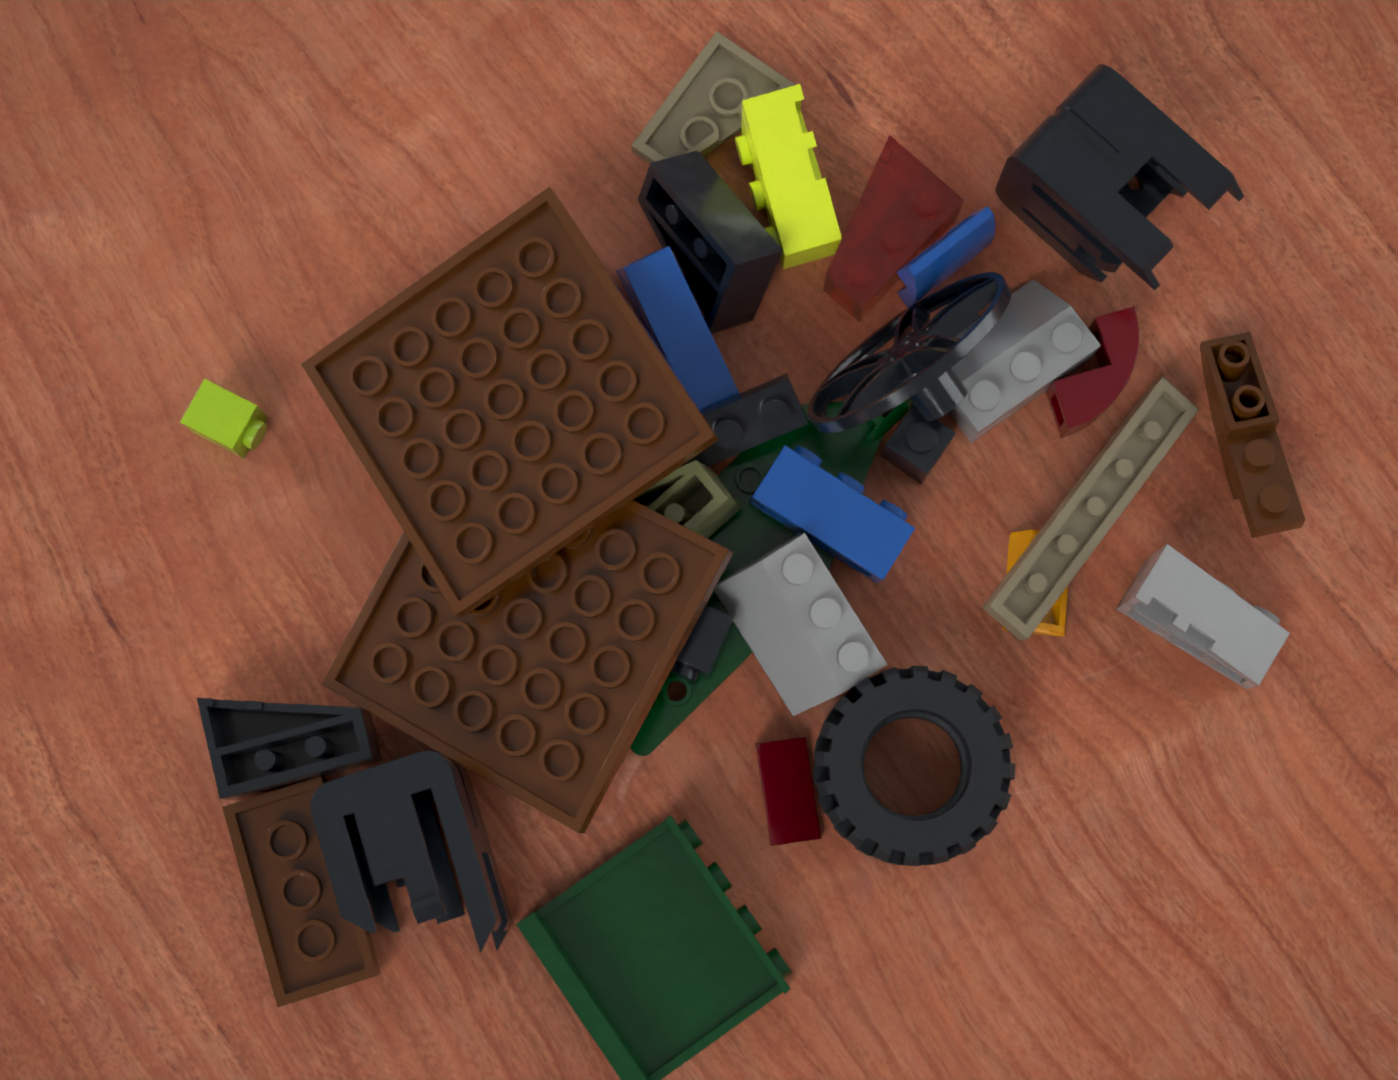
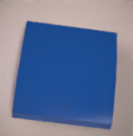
M987 206L973 212L896 272L905 284L896 293L908 308L989 247L995 236V219L990 208Z

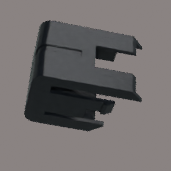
M1105 64L1096 66L1056 108L1055 113L1048 116L1007 158L995 187L997 196L1002 203L1080 274L1102 283L1107 276L1101 270L1115 273L1121 264L1124 263L1154 290L1160 284L1154 276L1152 269L1174 246L1171 240L1153 225L1147 217L1169 193L1183 198L1189 192L1208 210L1227 191L1238 201L1244 197L1235 177L1225 166L1124 77ZM1135 176L1140 189L1130 190L1128 182Z
M421 751L328 781L317 788L310 802L311 814L342 918L370 933L378 932L376 923L394 933L401 931L387 886V882L393 880L396 881L397 888L406 886L417 924L435 918L437 924L465 915L461 895L457 888L432 802H435L480 953L482 952L491 933L496 950H499L513 923V919L470 776L464 767L437 752Z

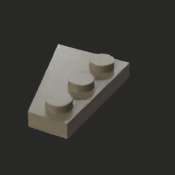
M716 31L631 145L632 152L649 164L693 151H698L704 157L741 131L742 100L796 84Z

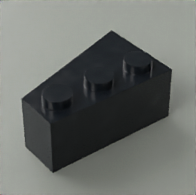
M698 151L650 163L638 201L662 248L670 246L671 251L674 252L686 275L684 278L691 293H695L707 316L704 320L711 334L752 321L783 249Z
M197 698L220 799L238 800L294 785L319 776L324 777L382 761L371 713L362 708Z

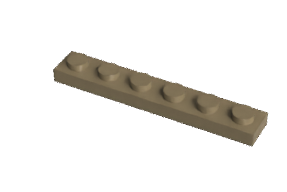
M1161 377L1154 380L982 608L1018 640L1028 639L1199 409L1165 378Z

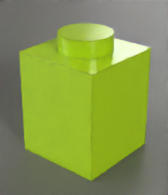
M204 378L180 423L191 432L244 459L249 449L255 450L263 440L267 430V424L264 422L268 416L257 405Z

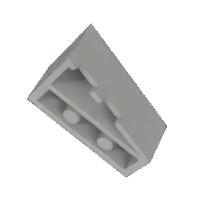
M1168 544L1146 558L1116 610L1245 689L1258 686L1290 634L1278 625L1280 620L1273 613L1262 607L1252 606L1238 596L1230 587L1213 578Z

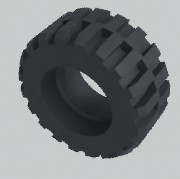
M911 666L908 669H897L895 667L881 671L880 674L871 678L867 677L842 696L824 721L819 737L816 740L813 769L814 785H816L819 795L818 801L824 814H827L834 825L833 828L839 835L854 845L855 849L867 856H872L882 860V862L906 866L935 865L950 861L949 859L965 854L975 848L979 840L989 835L997 826L998 822L996 820L1001 811L1007 809L1011 794L1008 793L1010 780L1015 779V763H1011L1009 749L1013 748L1010 733H1004L999 722L1002 716L994 705L989 707L981 698L984 693L973 684L968 686L957 680V675L945 670L939 673L928 670L927 666ZM918 718L934 723L950 736L959 753L961 773L955 792L942 807L926 815L907 816L889 810L874 797L865 779L864 758L871 739L882 727L899 719Z

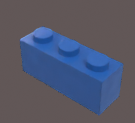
M796 445L794 450L784 446L748 503L795 533H805L811 543L874 583L884 580L915 530V527L905 522L908 514L886 500H882L878 505L862 494L865 487L852 477L844 473H839L837 477H834L819 467L822 460L811 451L799 445Z

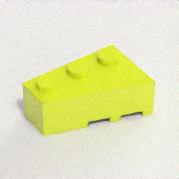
M800 84L742 100L741 136L735 137L742 166L751 165L755 181L749 183L756 211L765 210L770 226L766 227L765 230L783 249L780 256L783 270L839 254L842 242L826 177L822 178L813 147H817L813 131H807L800 110L801 100H804Z

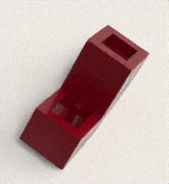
M1134 306L1096 317L1088 328L1101 345L1095 353L1100 368L1053 381L1046 391L1060 438L1070 436L1098 419L1127 384L1135 366L1139 347V327Z

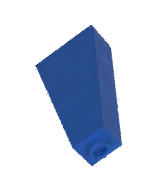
M670 246L659 249L616 270L643 326L699 410L740 394Z

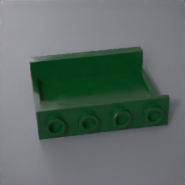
M670 815L661 824L539 910L531 913L516 924L621 1080L663 1079L784 992L785 994L791 990L785 978L792 974V971L775 947L767 953L754 936L763 929L745 904L736 910L725 892L733 886L715 861L709 866H706L695 849L703 843L686 818L677 824Z

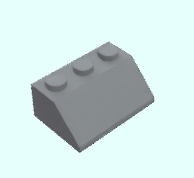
M1032 279L1012 293L1007 309L995 326L965 357L952 367L955 374L968 390V393L963 401L951 410L949 414L972 444L1047 391L1053 381L1067 377L1091 360L1101 345L1071 305ZM979 319L958 334L956 338L961 339Z
M805 533L792 535L717 583L713 590L727 613L733 616L734 624L793 716L846 692L887 665Z

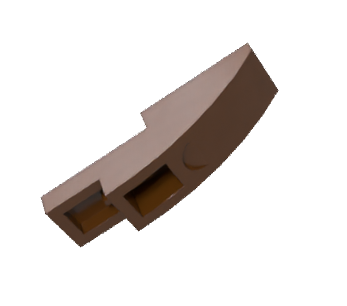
M1245 332L1202 341L1200 352L1212 421L1233 499H1240L1251 537L1254 538L1301 528L1306 519L1276 432L1279 417L1251 333Z

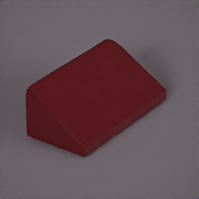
M806 738L755 743L770 846L821 839Z

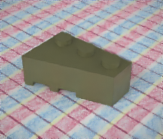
M697 460L677 468L633 499L707 539L743 507L715 472Z

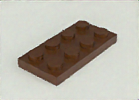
M323 776L222 807L277 1007L381 975L369 932L340 916L310 806L313 793L319 786L326 783Z

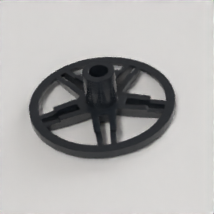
M994 272L967 277L927 296L890 320L846 356L821 383L812 396L807 408V417L818 431L823 433L844 431L884 414L907 399L912 401L926 421L936 420L949 413L963 401L968 393V390L955 374L952 367L990 332L1007 309L1012 291L1001 274ZM991 303L987 311L981 317L978 314V312ZM947 305L930 320V313ZM979 319L961 339L956 338L958 334ZM894 338L893 346L890 349L875 353L884 344H886L888 341ZM848 394V398L837 415L828 418L827 409L830 402Z

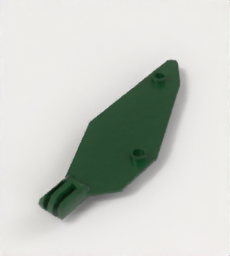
M907 399L899 404L885 418L880 415L856 427L834 433L818 431L808 419L807 425L741 452L718 475L721 481L743 505L735 515L708 538L733 552L718 583L796 534L748 503L784 446L794 450L796 445H799L818 456L822 460L819 467L834 477H837L839 473H844L863 485L882 437L913 407L912 401ZM845 401L830 402L827 409V417H835ZM809 404L802 405L806 416ZM811 543L829 571L834 557ZM713 591L706 605L728 614ZM734 622L710 679L698 675L696 682H691L671 672L669 673L630 746L636 755L647 756L652 753L753 653ZM675 682L683 683L687 689L686 696L679 701L671 700L668 696V688Z

